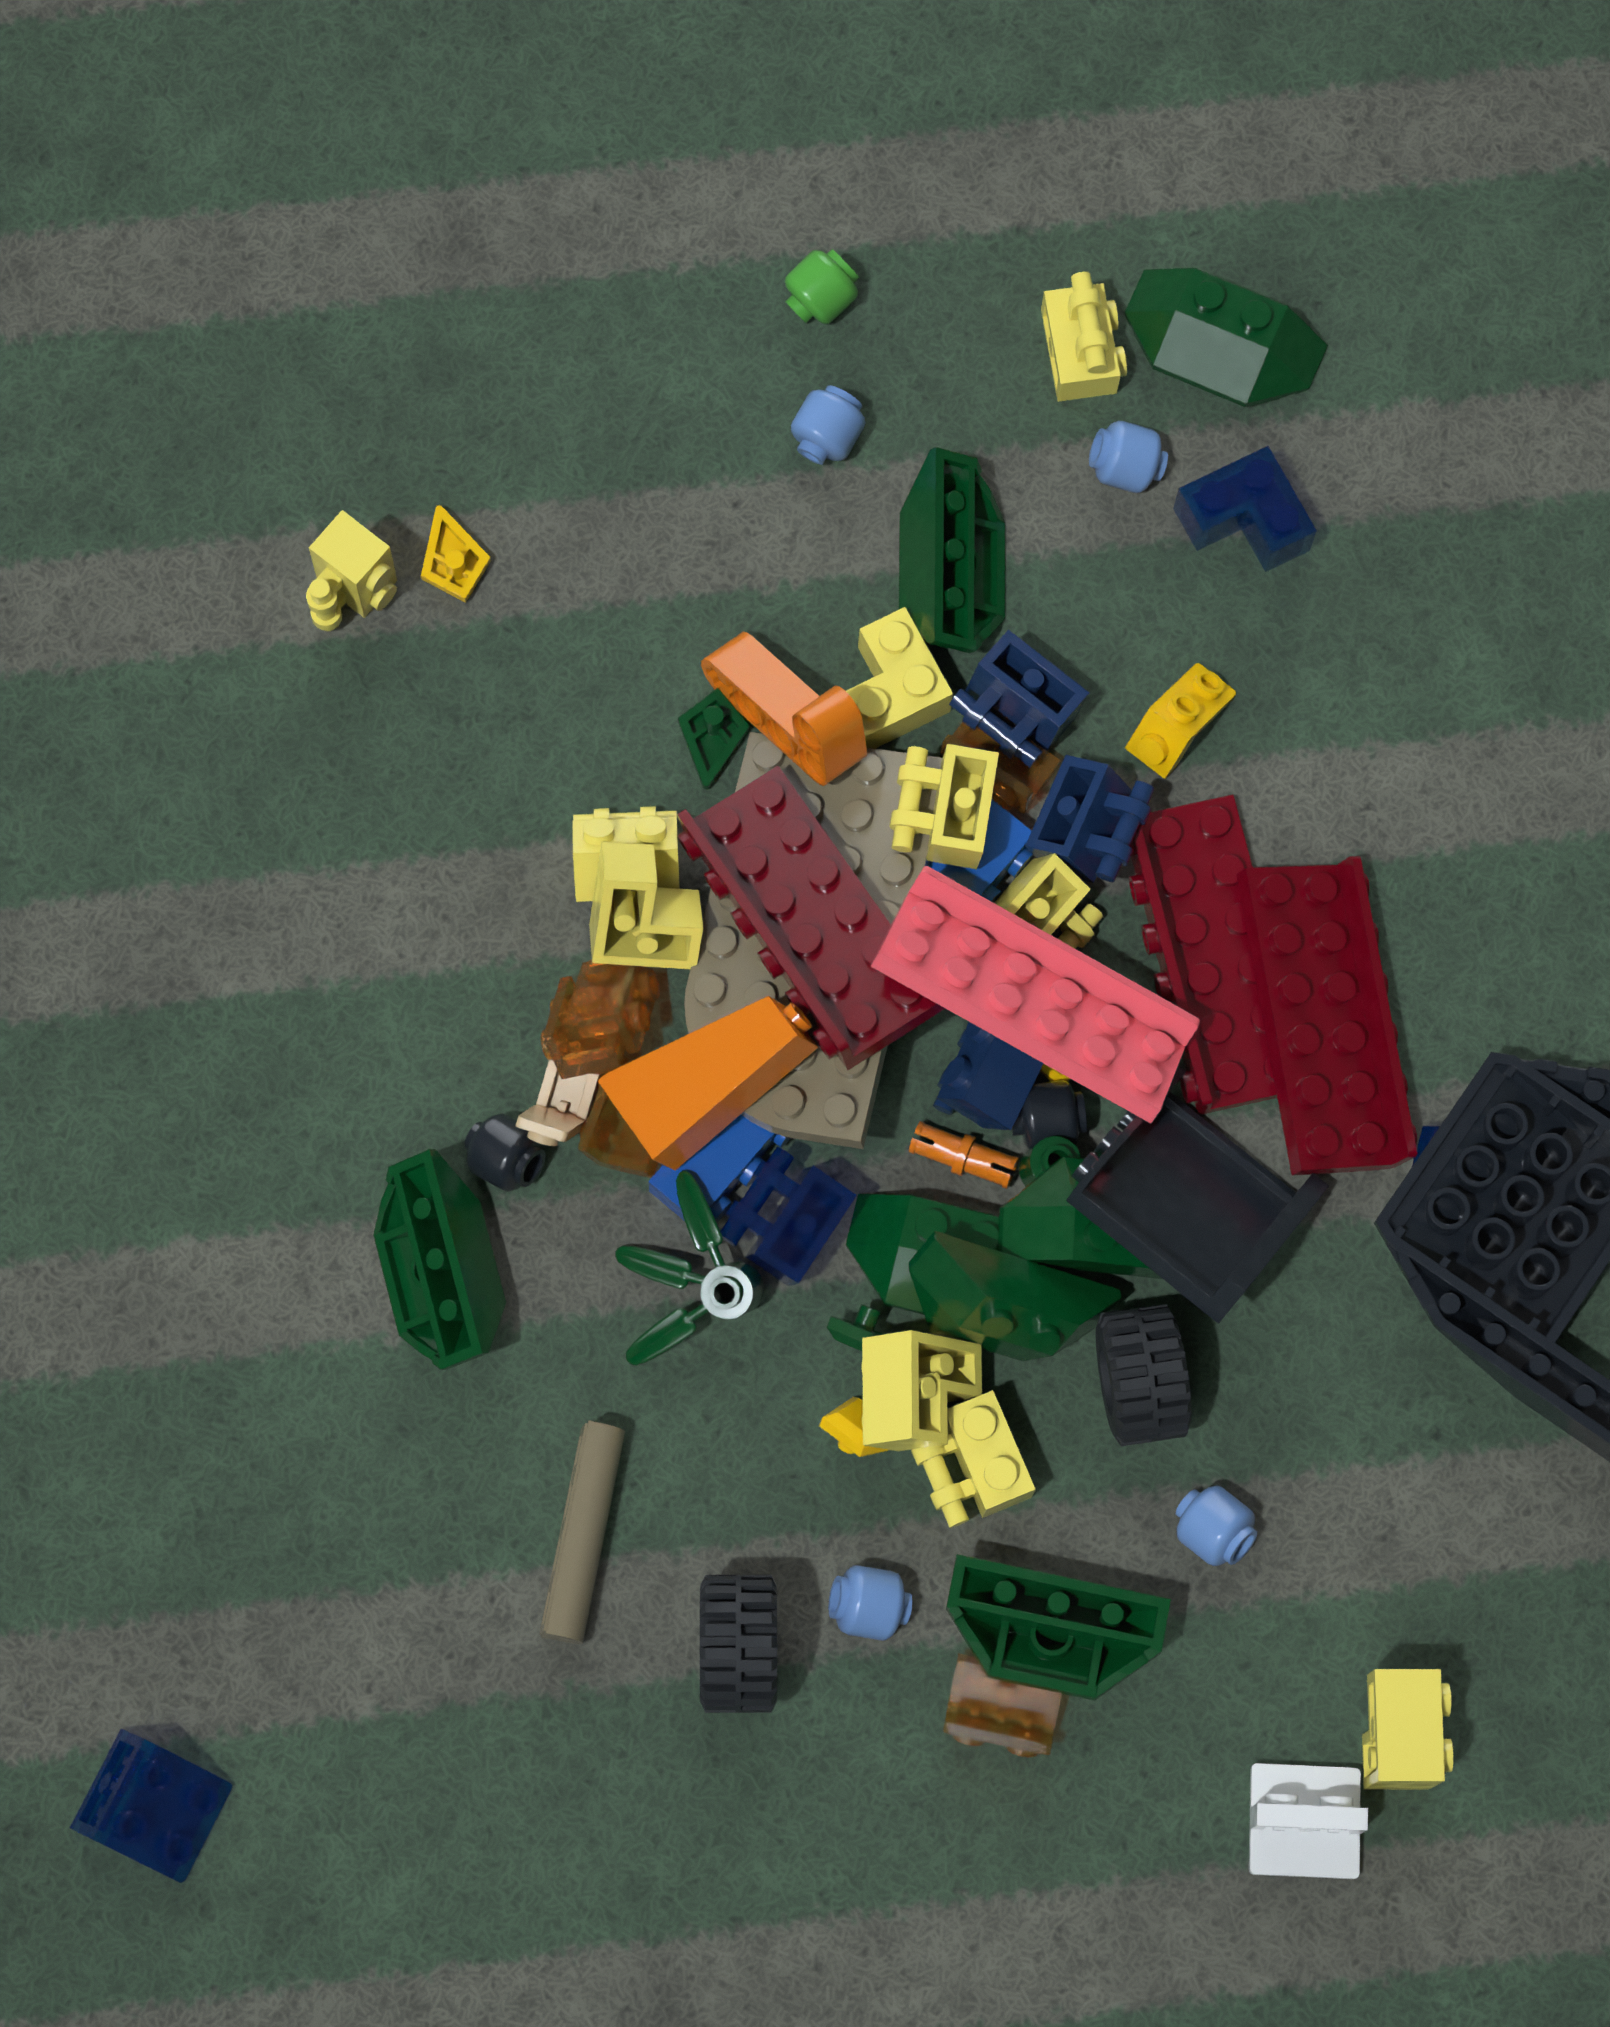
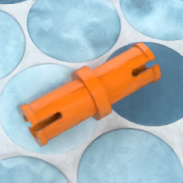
M924 1121L918 1123L914 1133L934 1141V1144L930 1145L912 1138L909 1153L918 1154L952 1167L951 1173L962 1176L966 1172L1008 1189L1013 1176L994 1169L993 1166L998 1165L1015 1172L1019 1157L1011 1156L976 1143V1137L966 1133L964 1137H960L928 1125Z

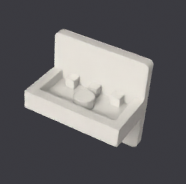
M1259 1763L1252 1765L1250 1769L1249 1872L1253 1875L1357 1878L1360 1874V1834L1368 1830V1808H1360V1770L1350 1767Z

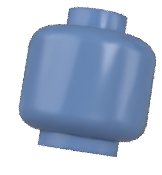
M827 386L826 390L811 391L791 424V433L800 443L797 451L805 458L820 465H823L826 459L832 461L845 460L865 426V418L860 412L862 404L851 394L835 386Z
M1118 420L1111 423L1107 429L1101 428L1097 432L1089 454V466L1095 469L1096 477L1100 483L1132 493H1140L1146 490L1153 480H1161L1167 466L1168 453L1161 450V438L1155 430Z
M1221 1486L1208 1487L1201 1493L1196 1489L1190 1491L1176 1509V1515L1180 1518L1177 1525L1178 1540L1209 1565L1219 1566L1226 1562L1230 1565L1236 1564L1246 1555L1256 1540L1257 1531L1253 1529L1255 1524L1253 1511Z
M853 1565L843 1576L838 1575L833 1581L829 1596L830 1618L836 1619L838 1628L845 1634L883 1641L894 1635L899 1624L906 1625L912 1611V1595L904 1591V1584L898 1573L890 1570Z

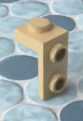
M554 1052L550 1055L536 1105L518 1115L515 1126L527 1130V1137L540 1144L557 1146L559 1141L567 1142L587 1127L600 1085L598 1080L602 1077L604 1068Z

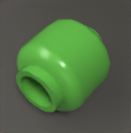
M833 249L827 254L821 250H813L786 276L785 285L792 295L785 302L805 323L814 317L822 324H830L857 298L858 289L855 282L860 277Z

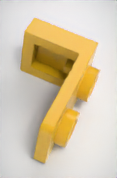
M1196 663L1149 707L1125 749L1162 778L1166 779L1176 768L1195 736L1232 701L1236 691L1222 681L1217 674Z

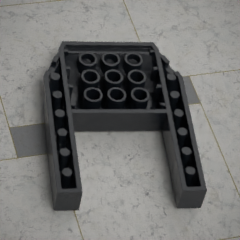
M1491 1052L1379 1214L1374 1225L1432 1325L1516 1399L1610 1462V1380L1555 1343L1610 1261V1070L1595 1067L1583 1069L1557 1065L1555 1061L1542 1059L1534 1061L1523 1060L1515 1055Z

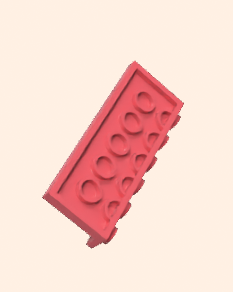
M929 866L922 868L905 896L871 964L872 968L1149 1123L1153 1122L1161 1110L1185 1046L1200 1024V1020L1196 1016Z

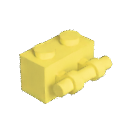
M1078 272L1071 276V288L1044 291L1041 306L1058 402L1117 394L1120 377L1127 376L1123 346L1115 347L1112 332L1118 330L1116 303L1114 300L1107 301L1104 283L1092 285L1089 272Z
M343 510L310 545L309 551L317 578L311 582L306 592V599L311 609L310 614L313 624L317 628L324 631H332L338 627L342 621L341 608L344 604H347L365 618L373 608L377 611L385 608L397 591V587L394 585L397 582L390 546Z
M947 744L941 761V767L936 769L926 767L927 749L916 746L908 747L905 765H901L898 772L897 784L901 786L898 809L893 810L889 827L894 830L891 848L899 852H911L915 834L930 835L926 856L927 861L977 869L984 850L999 753ZM922 789L937 790L933 814L919 812Z
M656 806L640 807V812L610 813L609 808L594 809V814L573 815V864L576 902L593 901L601 841L654 845L657 887L680 889L677 811H656Z
M1055 853L1032 859L994 902L996 905L1050 935L1060 926L1062 934L1057 939L1075 949L1077 947L1083 948L1094 936L1092 929L1103 918L1102 913L1091 904H1087L1079 914L1073 910L1091 889Z
M993 1390L947 1409L948 1445L911 1450L917 1466H924L934 1490L930 1494L936 1510L942 1509L949 1528L969 1521L962 1504L964 1500L974 1497L982 1518L1032 1498L1036 1490ZM955 1453L966 1480L959 1483L953 1482L943 1459L944 1456Z

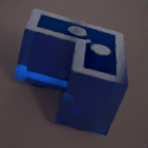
M1269 446L1180 487L1173 507L1197 551L1242 530L1265 572L1309 552L1317 532Z

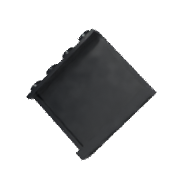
M1179 1067L1174 1074L1161 1110L1153 1122L1149 1123L1127 1111L1117 1124V1127L1123 1132L1114 1126L1094 1150L1100 1157L1091 1151L1071 1177L1078 1182V1185L1066 1201L1219 1324L1327 1190L1329 1185L1312 1173L1297 1193L1171 1093L1186 1073L1183 1068Z

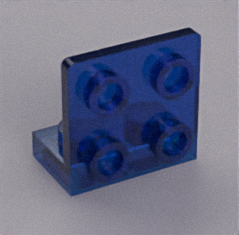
M120 1729L70 1829L182 1883L186 1880L232 1789V1784L140 1736Z

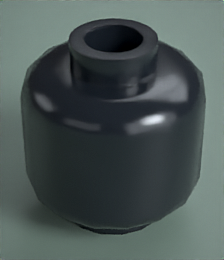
M1065 1080L1034 1083L1011 1129L1012 1136L1022 1135L1024 1144L1028 1149L1032 1148L1042 1139L1051 1136L1066 1138L1076 1145L1079 1134L1087 1133L1086 1110L1082 1091L1074 1092L1070 1083Z
M500 1113L490 1116L484 1122H477L470 1129L465 1139V1149L468 1150L466 1161L472 1174L501 1190L510 1192L519 1189L521 1186L527 1187L537 1179L543 1169L546 1154L542 1150L543 1144L530 1140L527 1137V1130L515 1126L517 1122L515 1119Z

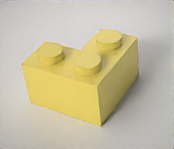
M906 607L859 629L858 649L874 677L846 690V692L852 697L861 712L867 748L876 749L951 712L949 703L953 698V692Z
M601 841L589 923L592 963L691 969L692 966L697 965L703 933L699 890L657 887L654 845Z
M913 1330L862 1338L863 1445L894 1451L948 1445L947 1402L968 1400L982 1395L981 1345Z
M1374 1669L1367 1675L1369 1730L1362 1734L1364 1789L1429 1790L1444 1782L1445 1772H1452L1453 1745L1451 1739H1443V1717H1449L1451 1713V1690L1449 1683H1441V1669Z

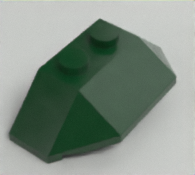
M1197 268L1144 270L1124 313L1153 370L1243 407L1277 400L1294 393L1299 394L1309 390L1328 347L1289 306Z
M934 447L930 449L900 511L899 609L906 607L919 633L929 644L972 653L982 645V642L1005 619V521L992 491L980 475L982 468L978 459Z
M428 1149L388 1167L385 1179L388 1185L380 1202L373 1236L399 1336L419 1353L432 1360V1363L437 1368L448 1370L489 1353L506 1305V1299L480 1201L436 1149Z
M1060 1158L1029 1183L1019 1194L1000 1207L998 1251L1047 1267L1162 1279L1066 1201L1078 1185V1182L1071 1176L1084 1159Z
M858 1194L845 1245L884 1305L924 1315L909 1273L908 1262L934 1231L998 1251L999 1217L912 1195Z
M937 1231L932 1233L908 1262L909 1273L930 1333L977 1343L984 1350L1023 1362L1054 1356L1097 1326L1100 1314L1109 1312L1121 1299L1119 1289Z
M957 1554L946 1610L987 1678L1095 1701L1161 1654L1171 1599Z

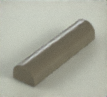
M588 1421L580 1430L539 1632L542 1635L541 1638L583 1644L625 1437V1431L621 1428Z

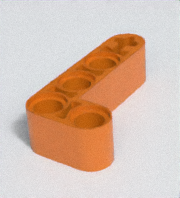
M740 633L701 661L703 673L714 689L719 688L741 715L819 785L825 786L867 756L863 719L852 697L843 688L836 685L819 696L749 633Z

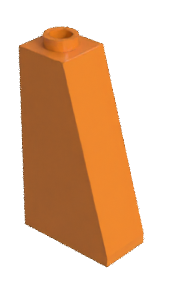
M767 996L606 1073L598 1080V1083L650 1157L660 1164L677 1170L814 1052L818 1046L807 1032L812 1027L811 1022L794 1003L791 1002L785 1006L772 997Z

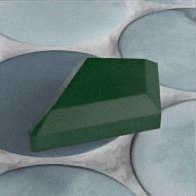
M719 688L678 717V724L702 787L705 790L711 787L750 730L749 724Z
M861 1304L854 1322L831 1316L827 1325V1329L834 1340L862 1351V1338L884 1335L874 1330L881 1311Z

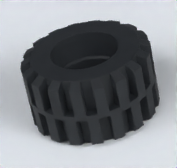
M1158 1304L1101 1313L1096 1326L1098 1371L1108 1423L1119 1445L1122 1447L1186 1437L1191 1424L1192 1414L1190 1384L1181 1334L1171 1310L1166 1304Z
M771 1574L705 1575L700 1585V1703L705 1713H771L777 1702V1585Z

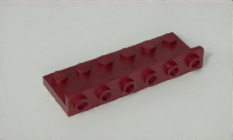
M779 766L771 769L694 819L686 809L677 814L684 830L677 835V838L685 852L693 862L701 857L707 865L709 871L703 875L708 885L719 900L727 896L736 908L730 915L746 940L755 935L764 948L757 952L760 960L773 979L782 975L791 987V989L785 992L788 1001L794 1003L806 1016L810 1015L819 1029L812 1032L829 1060L837 1055L846 1069L850 1070L946 1009L871 967L891 924Z
M1234 795L1150 812L1145 825L1138 826L1130 844V847L1133 849L1131 859L1136 875L1129 876V887L1134 905H1144L1148 924L1141 925L1144 947L1148 955L1156 954L1161 971L1154 974L1157 995L1200 1020L1197 1031L1185 1046L1182 1054L1186 1073L1180 1079L1184 1100L1186 1103L1194 1102L1197 1114L1202 1115L1277 1098L1236 875L1243 869L1253 866Z
M1349 856L1337 865L1250 867L1243 869L1236 875L1291 1175L1384 1170L1396 1168L1417 1156V1131L1411 1122L1407 1101L1408 1083L1406 1076L1401 1070L1397 1049L1398 1031L1396 1025L1392 1022L1387 996L1389 989L1388 979L1382 970L1378 949L1379 932L1372 918L1368 897L1370 890L1369 880L1363 871L1361 857Z

